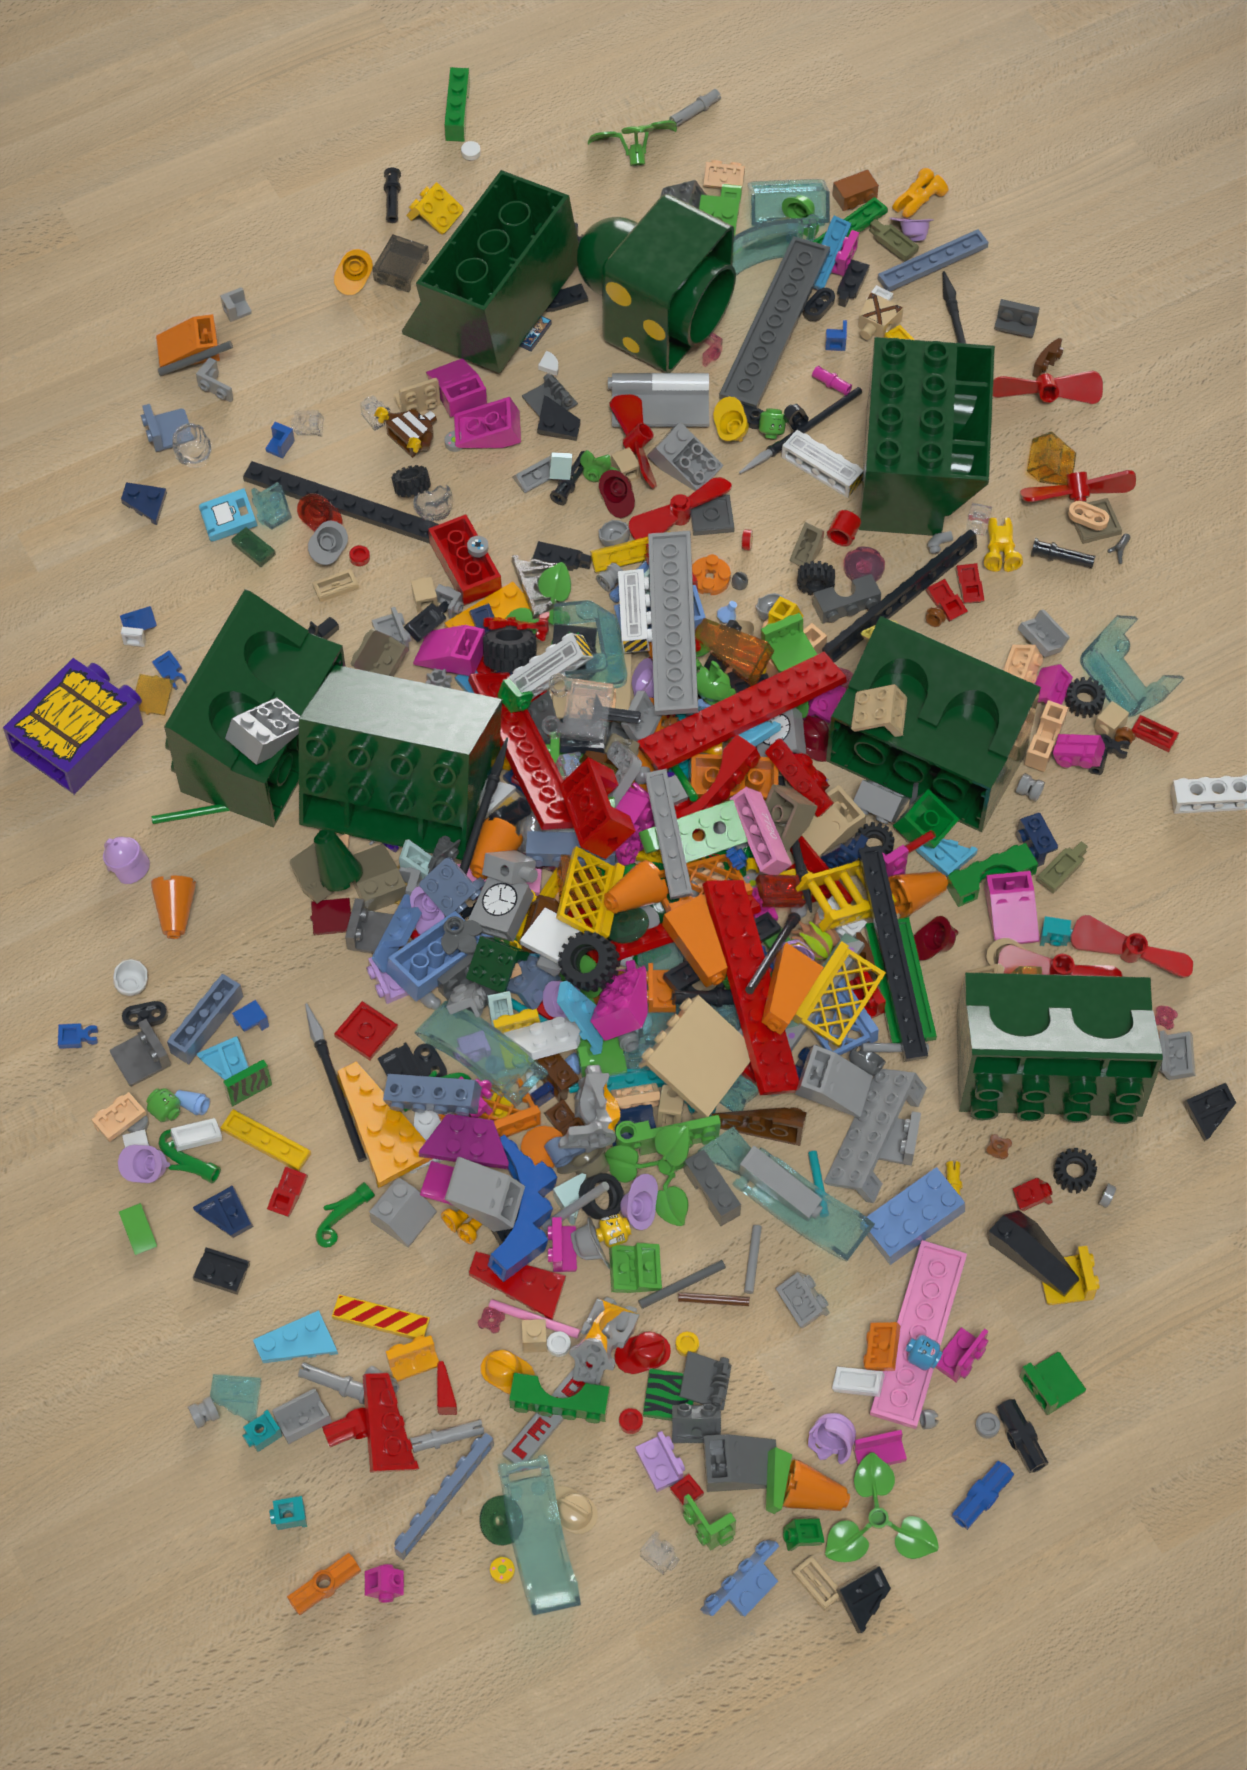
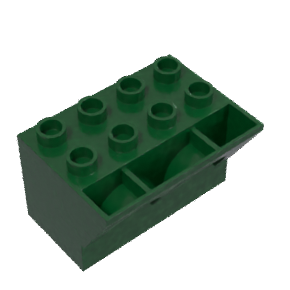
M500 170L416 282L420 303L402 329V334L500 373L577 267L579 243L569 195Z
M874 338L867 402L860 507L861 525L859 530L928 536L942 533L945 516H950L989 484L995 346L899 338Z
M244 589L164 725L167 737L165 748L171 753V771L176 773L180 792L213 805H222L231 812L274 828L299 783V734L274 756L256 765L225 739L231 720L275 698L284 702L291 710L301 716L335 665L346 667L343 645L310 634L309 630L253 592Z
M880 616L849 682L848 688L831 715L826 761L861 778L871 780L904 795L909 800L912 798L914 783H919L917 797L929 789L959 818L958 822L983 832L1026 755L1041 687ZM895 684L905 694L907 705L902 736L895 737L885 726L855 732L851 729L857 692Z
M335 665L299 717V825L321 830H333L335 833L347 834L403 847L405 840L409 839L425 852L432 854L439 838L448 836L453 843L461 840L458 846L459 853L455 859L462 860L485 793L487 777L491 774L492 767L500 752L502 699Z
M965 972L957 1009L959 1112H971V1117L977 1120H991L998 1117V1113H1016L1018 1119L1027 1122L1041 1120L1045 1117V1114L1063 1115L1065 1121L1072 1123L1088 1121L1091 1116H1109L1110 1121L1113 1123L1129 1124L1135 1122L1137 1117H1143L1163 1061L1154 1011H1152L1151 977Z

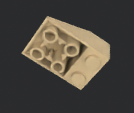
M840 785L827 793L834 804L821 817H817L814 814L810 826L801 835L819 857L856 835L860 827L863 828L864 824H866V815Z

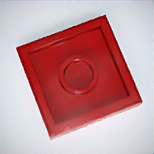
M361 1001L337 1029L334 1036L371 1061L398 1029V1024Z

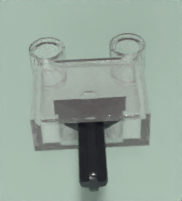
M560 673L552 675L549 679V687L552 694L557 697L567 695L563 723L555 716H548L542 722V729L549 739L562 737L606 744L610 721L639 724L641 721V712L612 708L615 691L613 684L566 678ZM563 681L565 685L562 689H554L556 682ZM551 723L558 725L557 730L554 732L547 731V727Z

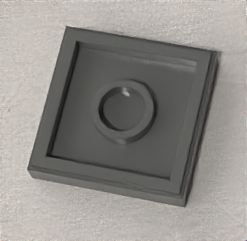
M730 494L719 496L691 509L693 536L732 533L735 531Z

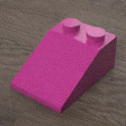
M510 396L454 414L455 446L458 448H505L521 443L520 410Z

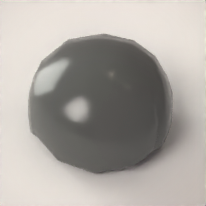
M856 1046L850 1052L849 1061L872 1076L878 1074L885 1065V1060L874 1052L857 1051L858 1047Z

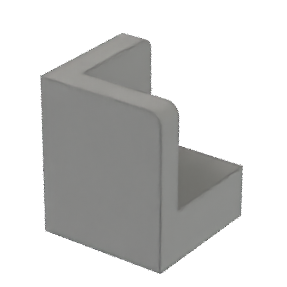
M242 287L220 295L222 308L230 322L252 313L245 300Z

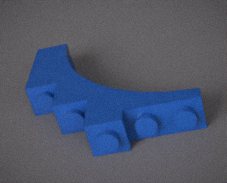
M505 1135L501 1136L500 1140L509 1162L508 1171L512 1178L525 1186L515 1225L505 1241L491 1253L488 1263L491 1270L503 1282L545 1251L548 1238L545 1232L538 1228L551 1217L553 1207L544 1196L555 1188L558 1178L555 1171L551 1167H547L543 1161L535 1166L532 1159L525 1156L518 1149L517 1144L509 1140Z

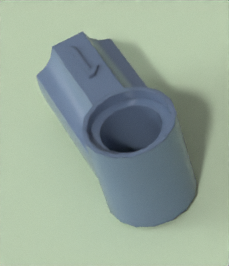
M561 1137L551 1139L544 1146L556 1168L567 1165L573 1160V1157L585 1153V1148H559L558 1144Z

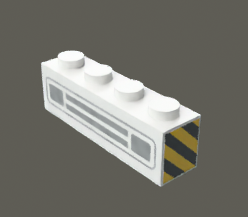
M796 430L782 445L783 459L847 498L862 483L863 470L857 464L849 462L842 455L836 454L824 444L816 442L805 433Z
M643 569L618 571L621 635L624 653L649 651V642H652V629H648V624H651V611L647 612V607H651L650 594H646V590H650L649 577L644 576Z
M569 633L563 636L562 641L558 644L547 647L545 649L546 652L542 655L531 658L529 660L530 663L516 668L507 679H511L521 692L532 691L534 698L594 657L583 635Z

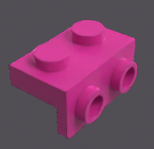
M904 845L888 855L883 853L888 877L905 874L909 850Z
M552 1217V1226H548V1240L553 1242V1248H548V1262H553V1272L577 1271V1254L573 1248L571 1233L576 1231V1227L562 1226V1217Z

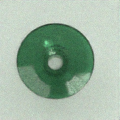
M641 908L614 913L609 938L616 943L623 944L638 940L646 933L649 927L647 913Z
M500 1495L490 1498L483 1505L480 1512V1529L484 1537L494 1545L504 1546L513 1543L519 1537L523 1528V1514L519 1505L508 1496ZM496 1517L499 1519L498 1525L496 1524Z

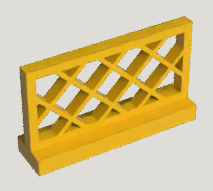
M575 846L572 850L556 919L583 933L590 931L592 933L596 932L605 938L609 937L614 913L605 907L604 895L623 878L625 866L620 863H616L613 866ZM578 856L585 860L586 866H581L577 859ZM597 866L606 870L604 876L600 877L596 869ZM589 869L594 879L589 880L584 870ZM574 873L579 874L583 881L582 883L577 884L573 876ZM597 883L601 892L596 894L591 884ZM584 886L590 894V896L586 898L584 897L580 889ZM574 890L579 900L573 901L569 891ZM593 900L597 910L592 911L587 901ZM581 904L586 914L580 915L576 905ZM570 907L574 918L564 914L565 908ZM588 917L593 925L592 928L586 926L584 918Z
M842 941L792 1019L795 1023L803 1024L837 1047L842 1043L886 973L848 949L849 945ZM848 956L856 961L858 969L846 971L844 961ZM871 970L878 975L875 982L866 983L863 972ZM859 973L862 984L850 986L848 975ZM844 975L846 987L835 989L834 977ZM863 988L865 998L854 1001L851 990ZM848 991L850 1002L838 1004L836 993ZM832 994L835 1005L823 1007L821 997ZM851 1006L853 1017L842 1020L840 1008ZM836 1009L838 1021L827 1023L824 1011ZM820 1012L823 1024L815 1025L807 1019L811 1013ZM840 1024L842 1034L836 1039L830 1035L828 1026Z

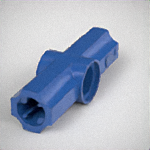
M997 1461L982 1480L979 1479L967 1493L966 1499L951 1516L959 1526L968 1530L984 1511L986 1512L999 1497V1493L1014 1477L1010 1467L1005 1463Z

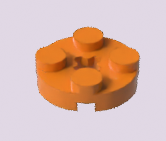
M710 554L707 557L696 560L692 564V572L698 580V593L704 595L705 592L710 593V595H718L728 588L731 571L728 564L719 559L718 556ZM712 573L714 574V578H706V574Z

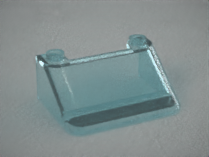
M798 179L748 182L751 225L758 226L768 221L785 218L782 202L788 197L795 198L799 194L808 197L814 203L815 217L818 220L819 226L830 223V191L825 180Z

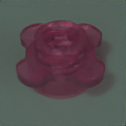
M1158 1006L1155 1016L1156 1025L1164 1026L1167 1030L1173 1029L1174 1019L1178 1017L1177 1011L1168 1006Z
M486 1307L483 1310L482 1318L478 1320V1326L481 1329H489L493 1334L498 1333L501 1322L505 1320V1314L491 1307Z

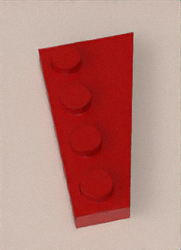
M475 1252L469 1270L470 1277L494 1290H499L506 1294V1297L514 1301L517 1300L526 1305L528 1309L544 1315L545 1318L554 1319L566 1281L565 1275L526 1265L503 1282L488 1266L490 1255Z
M389 1373L362 1375L370 1473L418 1470L419 1466L417 1461L414 1460L413 1447L405 1432V1423L397 1407L398 1401Z

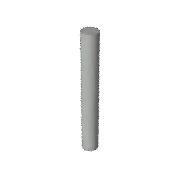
M862 1043L861 1051L902 1052L901 1043ZM926 1043L927 1051H929V1045Z
M753 1225L744 1289V1292L747 1294L754 1293L762 1230L760 1225Z

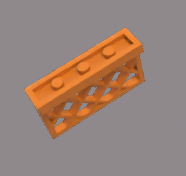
M725 854L686 864L688 874L691 875L690 884L692 890L699 892V896L703 895L705 900L703 887L691 883L694 877L705 882L716 881V879L711 878L713 873L716 872L726 876L724 880H728V878L744 880L740 871L737 868H733L732 862ZM727 861L730 866L729 871L717 867L718 863ZM704 867L711 870L709 876L697 872L698 868ZM660 870V873H658L659 877L666 878L665 871ZM744 880L747 894L750 895L753 892V888L750 883H746ZM666 897L661 903L666 913L696 897H682L679 901L669 903Z
M519 1074L492 1083L490 1092L499 1094L496 1102L485 1099V1096L481 1097L489 1106L493 1107V1112L490 1115L483 1113L479 1117L493 1120L499 1137L503 1135L508 1137L541 1124V1112L538 1106H535ZM517 1083L519 1087L517 1094L506 1091L507 1086ZM502 1096L514 1099L511 1107L500 1103ZM517 1101L527 1103L529 1108L519 1110L515 1106ZM497 1108L508 1112L507 1116L503 1118L493 1115ZM437 1114L440 1121H442L443 1118L446 1116L443 1114Z

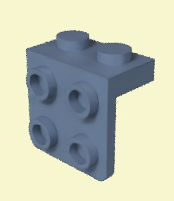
M150 404L142 406L144 414L140 415L143 426L148 427L146 435L148 441L153 442L156 452L194 441V435L184 409L181 408L154 416Z
M447 857L420 881L419 885L447 917L454 911L458 914L468 907L466 902L469 899L474 901L479 897L485 882L481 877L472 882L454 860Z
M529 955L527 961L518 960L522 974L510 979L506 991L517 994L525 1006L533 1010L543 1001L545 986L551 981H560L561 978L559 975L554 977L537 967L536 963L539 958Z

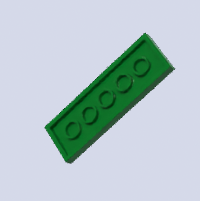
M909 917L898 919L925 1042L934 1041L937 1035ZM874 922L866 923L865 931L875 966L884 971ZM884 975L878 984V988L886 1000L884 1015L890 1042L900 1043L886 975Z

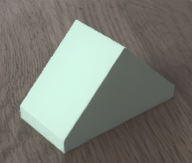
M550 454V479L570 480L572 454Z
M407 839L399 857L400 867H412L416 870H421L422 879H424L428 875V864L432 856Z
M510 991L487 995L493 1034L496 1033L493 1020L498 1019L502 1015H514Z
M581 1173L553 1188L554 1199L561 1210L579 1199L580 1185L586 1179V1174ZM579 1210L567 1217L570 1224L575 1225Z

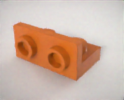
M648 963V971H646L649 1012H676V1005L672 1004L674 1000H671L673 990L662 978L663 974L669 970H653V963Z
M898 1322L870 1324V1331H868L866 1337L868 1344L867 1354L864 1355V1366L867 1370L895 1371L901 1328Z

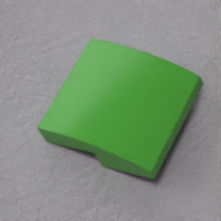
M636 1243L635 1246L616 1245L609 1248L611 1292L636 1293L662 1289L659 1244Z

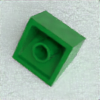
M927 789L913 801L893 826L911 842L932 830L936 838L923 846L934 849L959 821V818Z

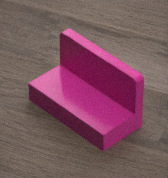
M1061 664L1041 668L1035 685L1041 687L1038 702L1047 704L1049 700L1062 705L1073 676Z
M902 1430L855 1440L853 1452L857 1466L871 1452H874L888 1465L906 1462L907 1457L902 1443Z

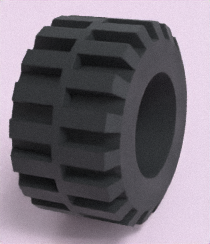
M506 626L486 632L483 635L485 665L490 669L502 672H513L516 668L530 663L529 660L537 656L536 634L529 629H517L516 626Z
M585 931L584 934L578 932L575 933V938L570 936L568 938L569 943H563L561 947L564 950L563 952L559 951L558 955L562 958L561 961H558V966L562 968L560 970L561 975L565 977L566 981L586 992L590 990L598 992V988H607L606 983L612 984L614 982L612 977L613 975H618L619 971L616 970V967H620V961L617 960L620 956L615 950L614 944L596 932ZM597 950L599 960L596 967L588 973H582L580 970L582 957L589 951Z

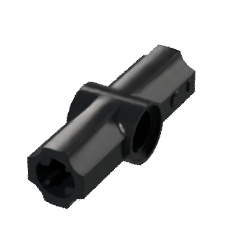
M521 797L507 806L503 805L487 818L492 821L494 817L500 818L514 826L532 812L528 801Z
M1015 1399L1002 1402L996 1407V1411L1007 1430L1006 1435L1011 1447L1018 1451L1029 1473L1042 1470L1049 1462L1037 1442L1038 1436L1030 1421H1026Z

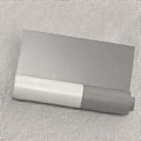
M612 373V377H608V389H612V398L617 395L633 394L642 400L643 422L649 427H675L680 422L685 427H709V373ZM612 411V427H621Z

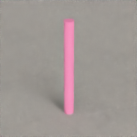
M491 1299L489 1303L490 1309L522 1320L546 1319V1328L564 1332L576 1339L580 1335V1329L494 1299Z

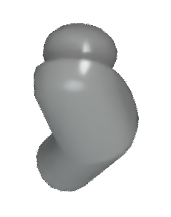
M947 531L933 535L927 543L929 552L931 554L940 552L939 545L941 543L953 541L952 532Z
M432 991L420 999L425 1007L432 1008L433 1010L438 1009L441 1004L440 999L436 998Z

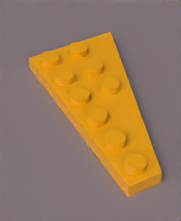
M357 1061L337 1071V1078L344 1097L348 1101L351 1116L355 1120L358 1135L369 1158L370 1167L375 1174L378 1188L432 1160L431 1158L419 1157V1150L426 1140L401 1111L390 1109L383 1101L384 1092Z

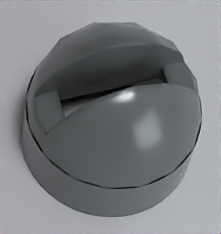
M741 571L736 572L732 577V587L736 590H744L748 586L747 575Z

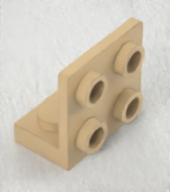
M433 378L399 390V393L394 394V399L400 412L411 409L421 412L440 406L438 379Z
M895 684L857 692L851 729L855 732L885 726L895 737L902 736L907 697Z

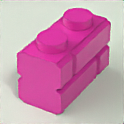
M1058 734L1053 756L1057 764L1065 768L1071 766H1081L1086 769L1092 766L1100 767L1105 744L1101 735Z

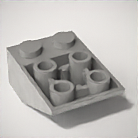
M681 422L673 427L647 455L660 470L694 491L712 479L724 466Z
M275 698L232 718L225 739L257 765L274 756L299 734L300 716L285 705L284 702Z
M813 1045L807 1055L795 1095L860 1118L873 1076L839 1054Z
M457 1157L445 1200L495 1232L514 1227L525 1186L507 1174Z

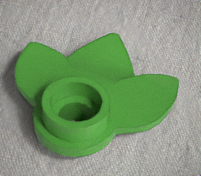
M586 450L581 456L580 463L584 467L583 475L589 481L598 482L604 472L618 470L611 467L610 455L595 458L590 451Z

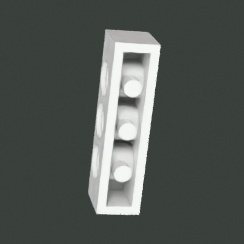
M1247 775L1242 777L1223 776L1221 778L1202 777L1199 779L1188 780L1181 778L1174 780L1170 791L1174 814L1247 810Z

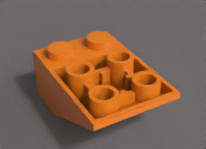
M213 314L192 317L156 335L160 368L218 345ZM219 354L210 357L216 361H220ZM206 358L194 364L205 363L209 358Z

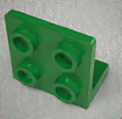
M1060 1352L1055 1353L1036 1366H1033L1031 1362L1022 1367L1019 1376L1047 1416L1086 1392L1085 1386Z

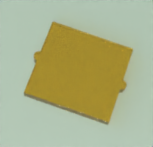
M139 674L135 691L142 699V703L139 705L140 712H144L147 715L165 716L174 680L160 678L158 675L148 676Z

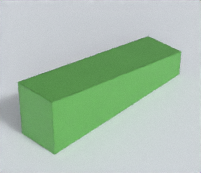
M777 1447L768 1451L766 1511L773 1514L782 1510L792 1454Z

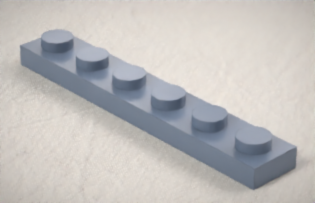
M977 229L879 273L878 280L885 290L890 292L988 248L989 242L980 230Z
M485 1433L482 1438L478 1437L473 1442L470 1448L471 1452L467 1457L463 1456L460 1458L455 1466V1472L451 1476L447 1475L440 1485V1491L436 1495L432 1494L425 1503L426 1508L421 1514L417 1513L413 1517L409 1530L406 1533L402 1532L397 1537L394 1543L396 1545L394 1547L395 1554L402 1560L407 1557L494 1447V1440L490 1435Z

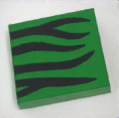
M264 1060L223 1081L228 1101L232 1107L272 1086L268 1065Z
M650 1369L643 1417L672 1421L673 1405H693L694 1401L679 1397L683 1373Z

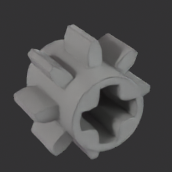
M434 668L431 674L427 673V681L425 683L451 688L452 677L451 675L446 676V669Z

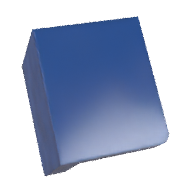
M843 320L842 329L826 330L825 350H846L847 320Z
M274 422L271 427L273 438L265 449L266 452L283 459L295 442L292 428Z
M151 606L120 615L123 627L146 630L157 626Z
M256 1000L232 1013L236 1026H240L243 1031H247L256 1025L259 1026L261 1031L269 1027L268 1018Z

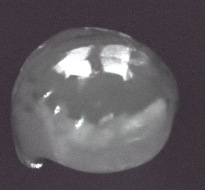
M193 423L182 424L174 432L172 449L176 459L181 464L191 468H200L208 463L212 453L211 442L201 425Z
M439 485L431 492L424 491L423 494L418 493L413 499L415 512L421 518L429 521H440L447 518L453 507V495L448 485H445L446 488Z

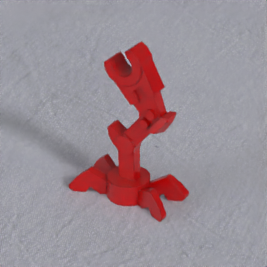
M550 612L539 615V622L536 623L518 621L516 617H507V619L487 617L484 618L483 626L489 627V629H498L506 626H516L517 629H538L536 637L541 641H545L549 631Z

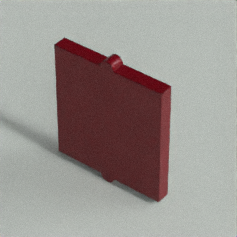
M350 898L322 900L319 903L311 901L312 916H310V921L313 923L314 936L347 932L351 916Z

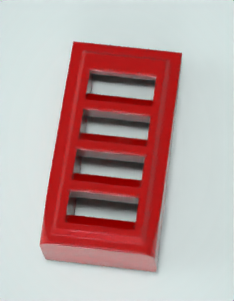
M438 1361V1414L457 1415V1404L446 1366L443 1361Z

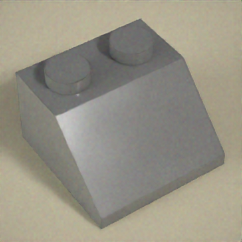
M862 780L853 801L865 815H868L870 812L877 815L876 820L888 824L889 821L895 822L908 803L909 798L871 780Z
M399 1177L392 1183L369 1213L371 1223L409 1248L437 1211L420 1195L416 1188Z

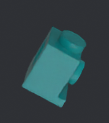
M1045 916L1040 946H1044L1045 943H1050L1053 946H1067V943L1071 942L1072 920Z
M268 1409L263 1412V1415L243 1427L245 1434L242 1437L249 1448L254 1446L257 1452L282 1437L281 1430ZM264 1428L263 1432H261V1433H257V1432H256V1431H258L259 1429Z
M302 1496L273 1501L274 1509L269 1510L271 1525L276 1524L277 1530L300 1526L302 1528L307 1527ZM287 1513L293 1515L292 1517L284 1518Z

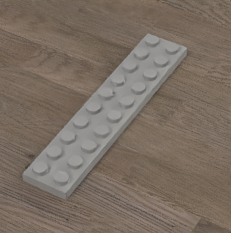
M690 531L648 534L655 716L699 713Z

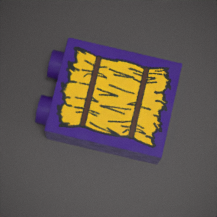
M72 658L3 727L11 751L75 795L143 725L139 709L142 699L128 685H122L119 689L109 682L108 674L96 663H90L86 667L75 658Z

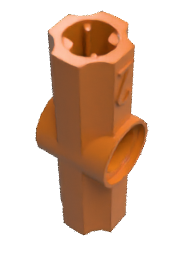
M348 1553L327 1569L316 1572L310 1581L291 1593L287 1598L300 1616L322 1599L331 1597L336 1589L359 1574L361 1569L354 1558ZM322 1580H329L331 1582L325 1589L318 1587Z

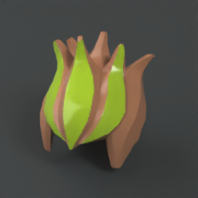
M816 912L813 922H808L809 925L799 921L801 928L791 931L792 934L797 935L791 937V940L798 939L808 945L815 956L814 961L821 964L820 960L829 957L833 946L836 947L840 941V937L835 929L822 932L818 926L822 920L819 918L818 912Z

